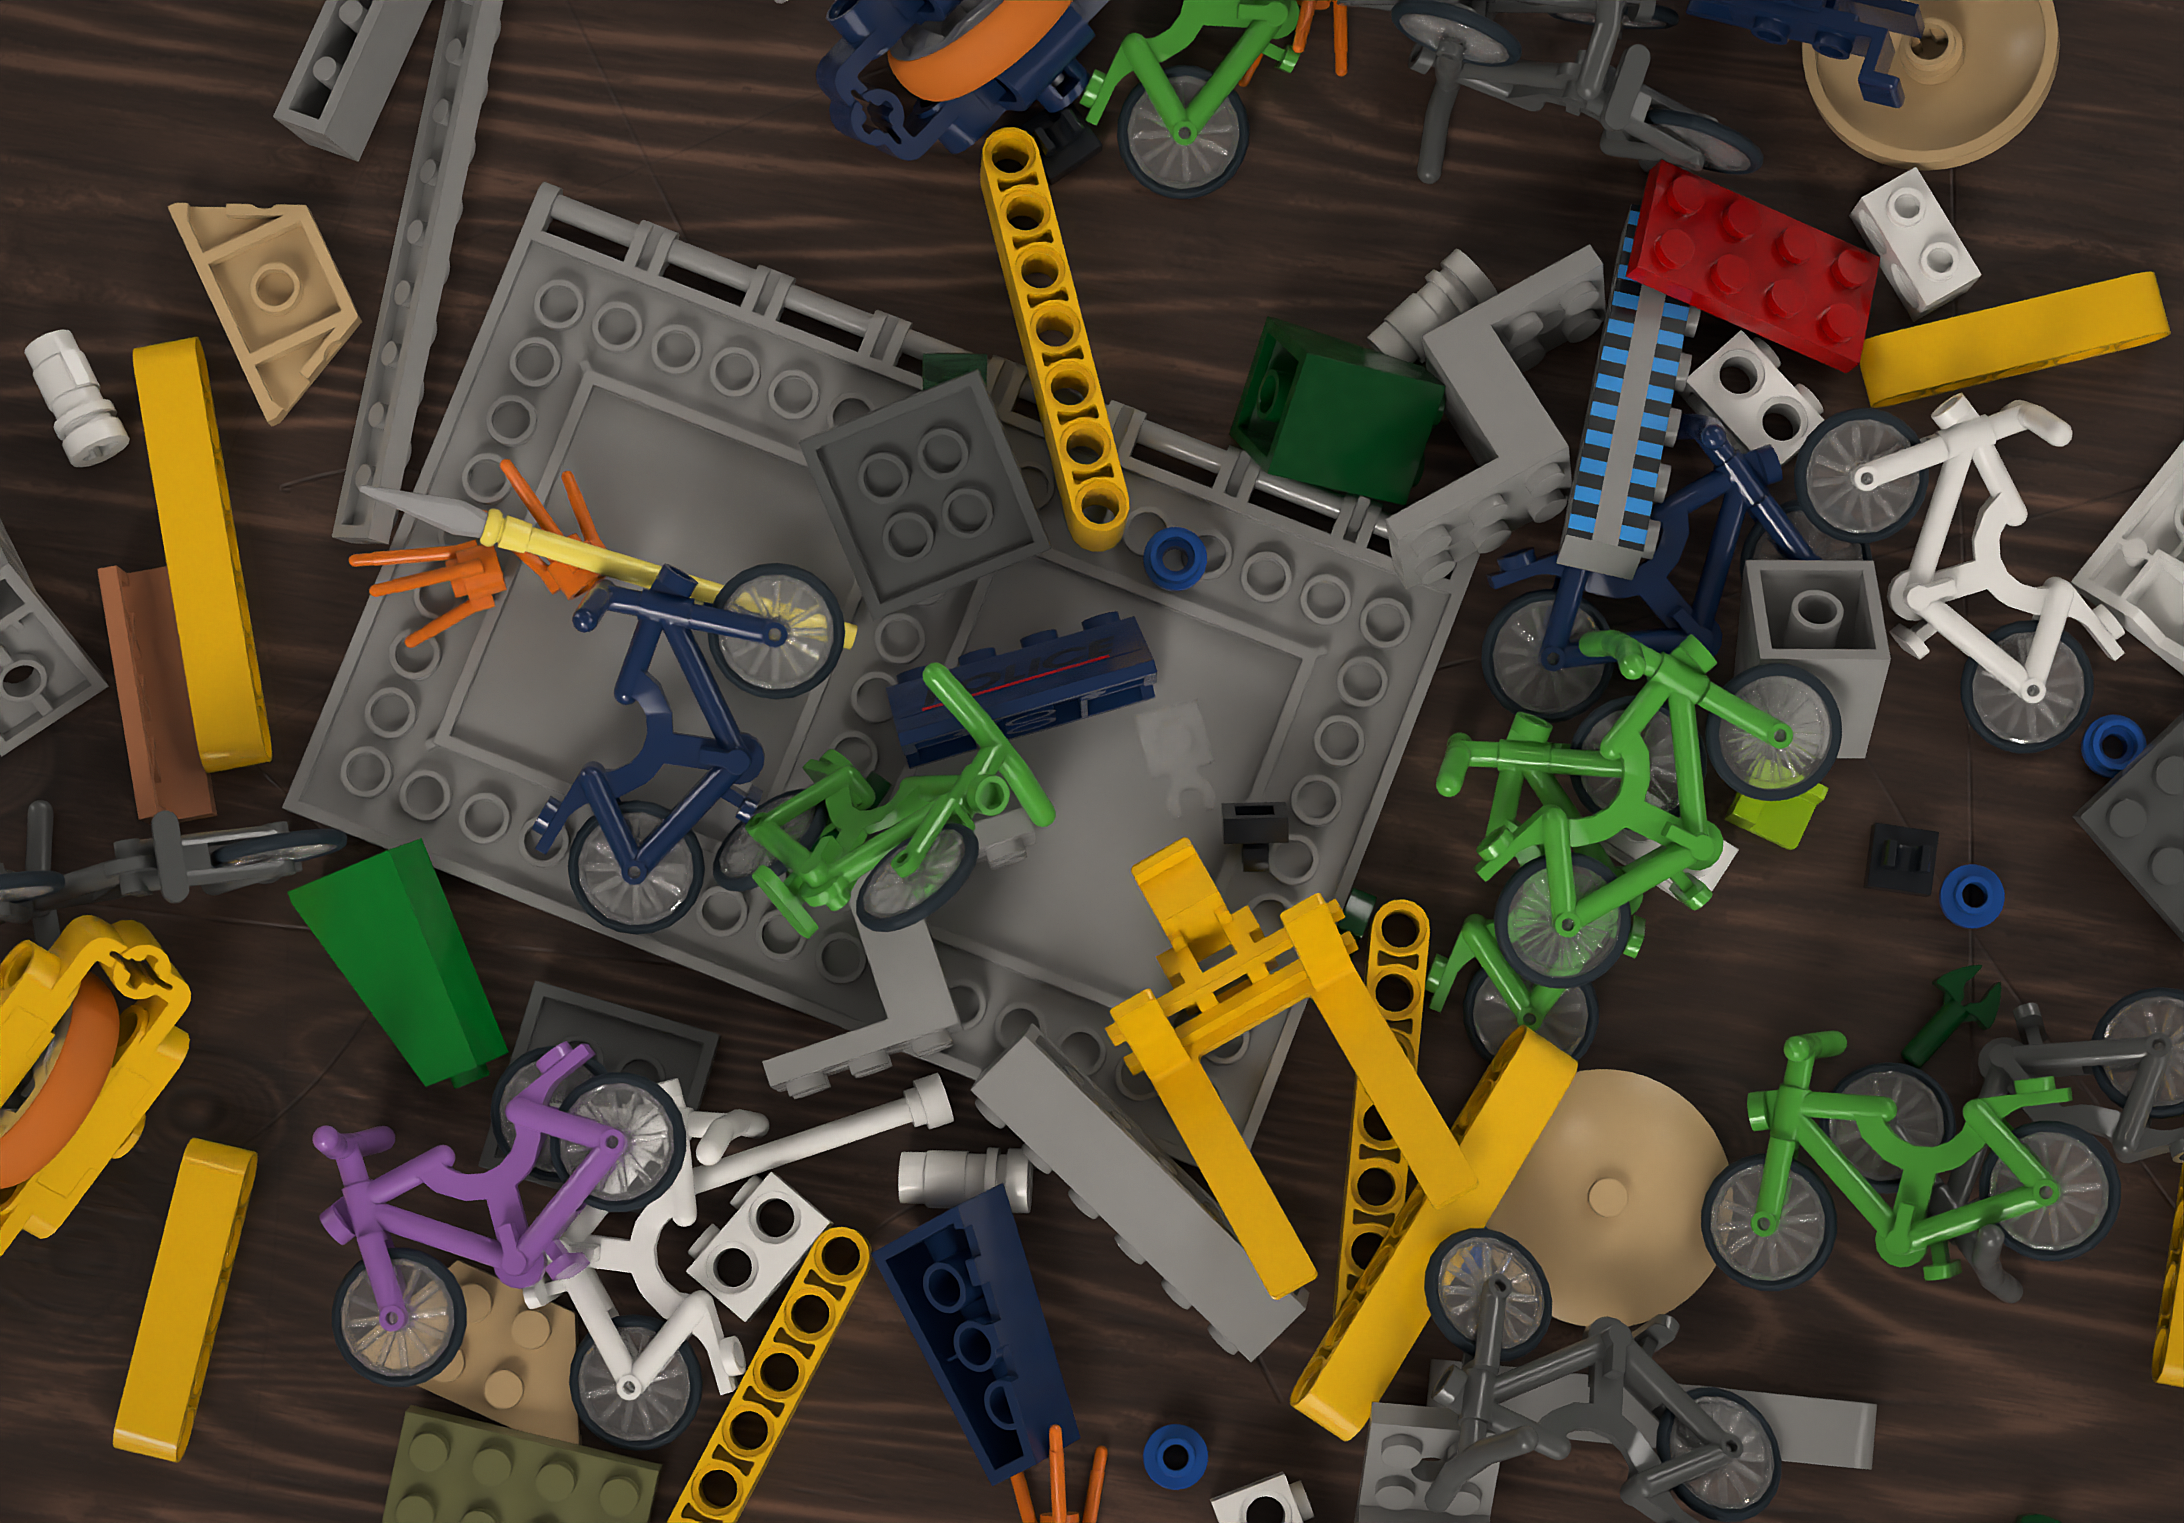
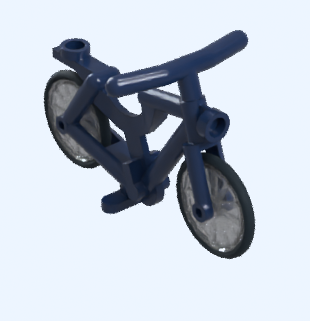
M1681 414L1676 440L1695 439L1714 464V470L1664 498L1663 503L1657 502L1652 505L1650 519L1661 522L1659 539L1652 560L1646 559L1640 563L1633 580L1557 564L1559 550L1536 557L1534 547H1526L1498 557L1497 562L1500 570L1486 575L1489 585L1493 589L1537 574L1556 575L1552 589L1544 588L1526 592L1511 600L1496 614L1488 626L1482 643L1481 664L1484 679L1495 699L1503 708L1515 716L1517 712H1525L1553 724L1570 720L1587 711L1599 700L1607 688L1614 670V662L1618 661L1611 656L1587 657L1579 649V640L1585 633L1610 630L1603 615L1593 604L1582 597L1584 591L1609 598H1627L1639 595L1665 627L1623 633L1654 651L1670 654L1692 634L1714 657L1722 645V632L1719 624L1715 621V616L1746 511L1755 524L1748 533L1741 551L1739 568L1741 583L1743 581L1745 560L1872 561L1870 544L1848 543L1836 540L1821 532L1807 519L1799 505L1798 499L1786 501L1779 505L1767 488V485L1782 481L1783 479L1778 456L1770 444L1742 454L1739 449L1735 450L1727 440L1725 429L1717 418L1700 414ZM1724 494L1693 604L1690 607L1666 577L1679 562L1689 535L1688 514ZM1811 498L1818 511L1830 522L1842 528L1863 530L1854 517L1837 504Z
M664 563L651 588H643V591L615 586L608 579L596 581L573 613V625L579 632L583 633L593 631L606 611L637 616L638 620L613 693L615 699L620 704L630 705L637 700L646 715L647 736L642 750L631 762L616 769H605L601 763L595 761L586 763L564 800L561 802L550 796L531 828L542 835L535 849L546 855L567 818L575 810L589 803L594 815L587 819L574 838L569 852L568 873L570 885L577 901L586 913L601 925L617 932L639 935L655 933L672 926L684 917L699 896L705 872L703 850L692 828L720 798L738 807L735 818L747 824L756 810L763 790L753 784L747 792L733 785L749 783L758 777L764 766V749L756 737L749 733L740 732L692 630L707 632L709 649L716 665L724 676L739 689L757 697L775 700L794 698L809 692L822 683L836 667L843 651L845 638L844 617L837 598L829 587L813 573L790 564H759L741 571L729 580L717 594L714 603H708L690 598L698 584L694 578L680 569ZM662 630L715 738L678 733L673 730V711L661 683L648 672ZM663 764L708 770L672 810L654 802L640 800L621 802L619 798L650 781Z

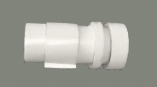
M1456 248L1440 263L1442 270L1438 272L1433 269L1425 276L1427 284L1416 294L1412 293L1384 318V322L1366 339L1374 351L1410 363H1414L1416 360L1423 363L1425 355L1422 335L1496 296L1498 293L1480 268L1466 254Z
M69 330L53 331L35 339L25 348L24 353L33 369V377L49 410L54 413L57 419L53 428L58 438L63 440L62 447L70 463L74 467L92 466L121 452L129 444L130 438L121 420L116 417L117 411L113 403L108 399H103L100 393L101 387L85 354L80 351L72 333Z
M988 1147L986 1154L969 1153V1151L952 1150L901 1153L898 1177L900 1203L925 1204L928 1208H953L1004 1183L1012 1213L1030 1212L1033 1190V1163L1023 1153L1022 1148H1009L1007 1154H1001L1000 1148Z

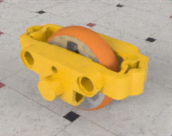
M82 915L73 919L66 926L48 951L30 940H25L17 944L0 964V1257L21 1229L40 1239L47 1238L56 1232L111 1158H121L136 1144L145 1126V1113L177 1072L186 1057L190 1038L187 1032L176 1027L175 1024L186 1011L191 1001V991L180 973L169 961L168 955L142 923L134 920H120L109 924L99 917ZM116 952L124 957V959L121 960ZM146 959L150 966L146 965L142 960ZM96 961L99 962L118 991L126 997L138 999L134 1005L125 1009L120 1015L111 990L98 976L89 971Z

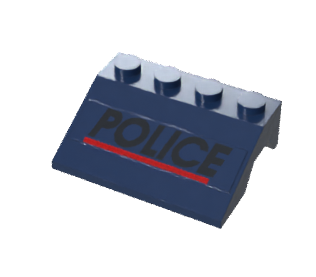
M1118 611L1088 618L1081 622L1083 631L1060 638L1056 629L1031 634L1020 639L1022 649L1001 655L996 654L995 647L966 653L958 657L959 667L949 669L954 677L989 714L1009 741L1156 698L1152 684L1157 683V669L1152 654L1135 616L1120 620ZM926 666L913 668L896 675L898 684L886 688L898 738L904 756H906L909 769L980 749V746L969 732L924 683L923 671Z

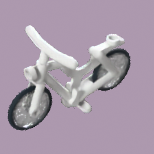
M1963 393L1952 396L1932 413L1931 418L1941 430L1921 439L1900 418L1889 412L1873 408H1852L1836 413L1821 422L1807 436L1798 453L1794 468V488L1799 505L1807 519L1821 532L1836 540L1848 543H1872L1888 538L1903 529L1916 515L1925 499L1929 484V467L1943 462L1909 569L1897 574L1888 586L1887 599L1889 606L1895 614L1906 620H1921L1911 629L1899 623L1889 632L1904 651L1920 660L1930 652L1924 641L1938 631L1968 656L1960 680L1962 706L1972 728L1986 742L1993 746L2018 754L2037 753L2053 748L2068 739L2080 727L2089 711L2094 694V676L2090 660L2081 644L2067 631L2063 630L2067 617H2072L2082 623L2107 657L2114 661L2125 653L2116 642L2125 634V631L2111 612L2102 604L2091 610L2070 582L2060 577H2051L2044 582L2043 586L2032 587L2018 582L2007 572L2000 558L1999 539L2001 532L2006 524L2010 526L2021 525L2026 521L2028 514L2026 506L1994 444H1996V440L2029 429L2051 445L2062 447L2067 445L2072 439L2073 433L2070 425L2045 408L2024 400H2015L2004 406L2000 412L1990 416L1986 414L1979 416ZM1973 459L1990 493V497L1981 506L1977 515L1972 535L1973 560L1935 571L1971 460ZM1987 589L1997 600L2005 605L2031 613L2033 617L2032 620L2016 621L2003 625L1985 636L1945 602Z
M556 1045L536 1048L522 1054L506 1068L496 1084L491 1100L490 1117L493 1134L506 1157L512 1150L517 1134L514 1123L510 1122L505 1115V1107L510 1100L542 1075L536 1067V1063ZM593 1057L560 1082L552 1095L549 1105L559 1108L563 1100L578 1085L591 1077L608 1073V1071ZM678 1078L656 1083L673 1098L682 1114L686 1129V1154L682 1169L673 1185L660 1198L646 1206L635 1221L631 1239L592 1235L591 1233L607 1215L608 1211L586 1205L559 1240L569 1253L583 1252L590 1264L570 1279L553 1281L546 1272L542 1279L534 1286L523 1288L524 1300L529 1309L545 1306L563 1295L565 1291L568 1292L589 1331L577 1347L570 1366L569 1386L574 1407L586 1427L602 1441L620 1449L634 1451L656 1449L672 1442L685 1432L696 1416L702 1398L703 1379L700 1363L694 1349L688 1342L692 1334L703 1343L708 1351L720 1395L736 1390L739 1386L736 1376L744 1374L746 1371V1360L742 1345L736 1336L724 1338L712 1295L705 1290H697L692 1294L681 1293L667 1282L658 1265L657 1244L661 1230L671 1218L677 1225L683 1227L692 1225L697 1218L690 1149L691 1138H702L696 1148V1157L699 1162L704 1165H714L721 1159L731 1140L739 1136L750 1138L765 1136L769 1130V1121L763 1114L742 1109H736L729 1113L694 1111L693 1108L686 1107ZM617 1086L605 1087L586 1096L573 1110V1113L623 1129H629L637 1135L635 1150L625 1157L598 1190L597 1195L608 1198H620L663 1144L666 1168L670 1162L673 1150V1133L669 1119L663 1108L643 1091H641L645 1104L630 1105L622 1104L621 1094ZM547 1134L536 1165L529 1175L542 1181L562 1183L554 1168L550 1153V1135ZM564 1140L567 1164L573 1173L592 1148ZM547 1255V1259H548L547 1266H548L550 1263H552V1260H551V1259L549 1258V1256ZM595 1268L632 1273L643 1297L667 1321L664 1322L652 1316L637 1314L620 1316Z

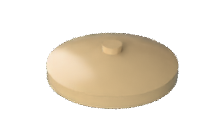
M1902 0L1919 4L1925 29L1921 39L1889 31L1895 54L1888 75H1893L1900 79L1905 95L1903 105L1900 108H1892L1864 101L1858 84V77L1865 57L1850 54L1849 59L1846 60L1834 59L1815 51L1812 44L1802 43L1805 78L1813 101L1829 128L1849 147L1867 158L1895 168L1911 170L1917 167L1918 170L1923 171L1948 169L1979 160L2001 148L2018 135L2036 115L2050 91L2057 70L2060 50L2059 27L2052 0Z
M1611 1069L1576 1072L1570 1086L1485 1226L1487 1229L1502 1232L1517 1240L1534 1256L1542 1267L1549 1283L1553 1318L1585 1327L1598 1318L1607 1316L1620 1320L1626 1326L1645 1323L1658 1314H1666L1686 1301L1702 1286L1715 1268L1716 1264L1705 1246L1701 1231V1210L1705 1194L1713 1180L1729 1165L1714 1130L1703 1115L1689 1101L1668 1086L1633 1072ZM1732 1181L1721 1193L1714 1213V1228L1722 1250L1726 1246L1732 1224L1734 1203ZM1491 1244L1488 1258L1497 1273L1507 1276L1512 1284L1514 1293L1538 1310L1537 1290L1528 1270L1511 1252L1498 1245Z

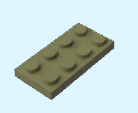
M410 1405L405 1411L382 1523H650L663 1465Z

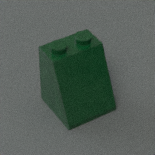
M1267 316L1229 435L1267 474L1406 505L1411 488L1419 483L1423 475L1425 466L1423 452L1431 429L1439 424L1443 416L1446 386L1422 366Z

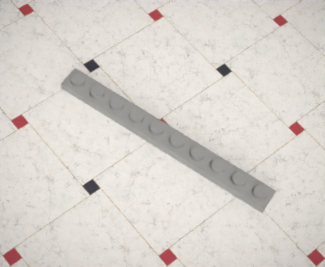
M503 0L445 1L332 533L333 538L349 543L389 544L391 531L398 518V509L361 493L358 487L362 484L400 490L404 469L411 457L412 447L410 441L417 408L424 395L423 379L430 346L437 334L436 318L443 285L447 281L450 272L449 256L454 232L463 211L462 195L468 166L475 153L476 143L474 138L481 105L488 92V71L494 44L501 31L500 15Z

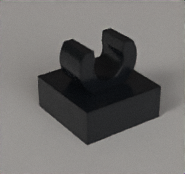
M1073 103L1057 112L1049 113L1044 109L1018 127L1034 138L1040 152L1046 179L1051 186L1102 151V143Z
M1286 802L1221 803L1224 844H1241L1243 872H1269V843H1289Z
M1883 823L1872 824L1863 888L1922 897L1930 896L1939 832Z

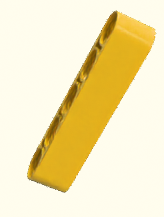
M2149 271L1874 336L1864 340L1859 365L1871 408H1879L2145 345L2167 337L2171 334L2155 273Z
M194 1137L187 1144L179 1168L115 1423L113 1447L116 1449L179 1463L185 1454L255 1180L258 1156L255 1151Z

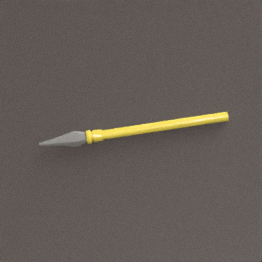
M362 484L358 487L361 493L448 533L480 538V543L487 547L498 543V548L523 554L524 552H529L647 589L651 588L662 566L532 527L533 524L510 515L503 518V513L498 509H490L487 513L462 500ZM688 574L698 582L690 598L714 603L717 594L725 585ZM738 590L727 604L728 607L773 616L781 615L789 621L790 632L829 644L831 642L832 629L830 617L742 590ZM844 622L845 638L843 648L850 650L855 641L858 627L857 625Z

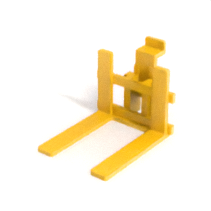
M1180 838L1132 866V875L1172 945V948L1156 956V959L1172 985L1173 990L1156 999L1151 989L1148 988L1116 1005L1109 1011L1115 1022L1105 1027V1030L1115 1047L1125 1041L1129 1044L1133 1052L1123 1057L1127 1067L1133 1076L1143 1070L1148 1075L1272 1299L1279 1300L1313 1281L1318 1273L1204 1071L1200 1059L1207 1053L1301 1000L1311 998L1315 1002L1431 1205L1435 1209H1440L1478 1187L1479 1181L1351 961L1349 954L1359 948L1350 931L1342 935L1338 931L1335 923L1345 918V915L1336 898L1328 903L1325 902L1321 893H1316L1283 911L1280 914V918L1284 927L1265 937L1248 905L1230 914L1217 887L1188 838ZM1229 945L1231 946L1235 955L1202 973L1197 964L1198 962ZM1294 947L1299 959L1269 974L1271 970L1279 966L1275 957ZM1244 974H1247L1249 977L1215 997L1213 992ZM1182 1009L1186 1010L1189 1017L1201 1011V1014L1173 1029L1167 1019Z

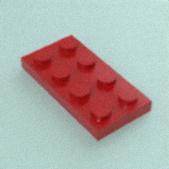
M1661 159L1649 170L1626 277L1837 370L1848 373L1860 364L1881 257Z

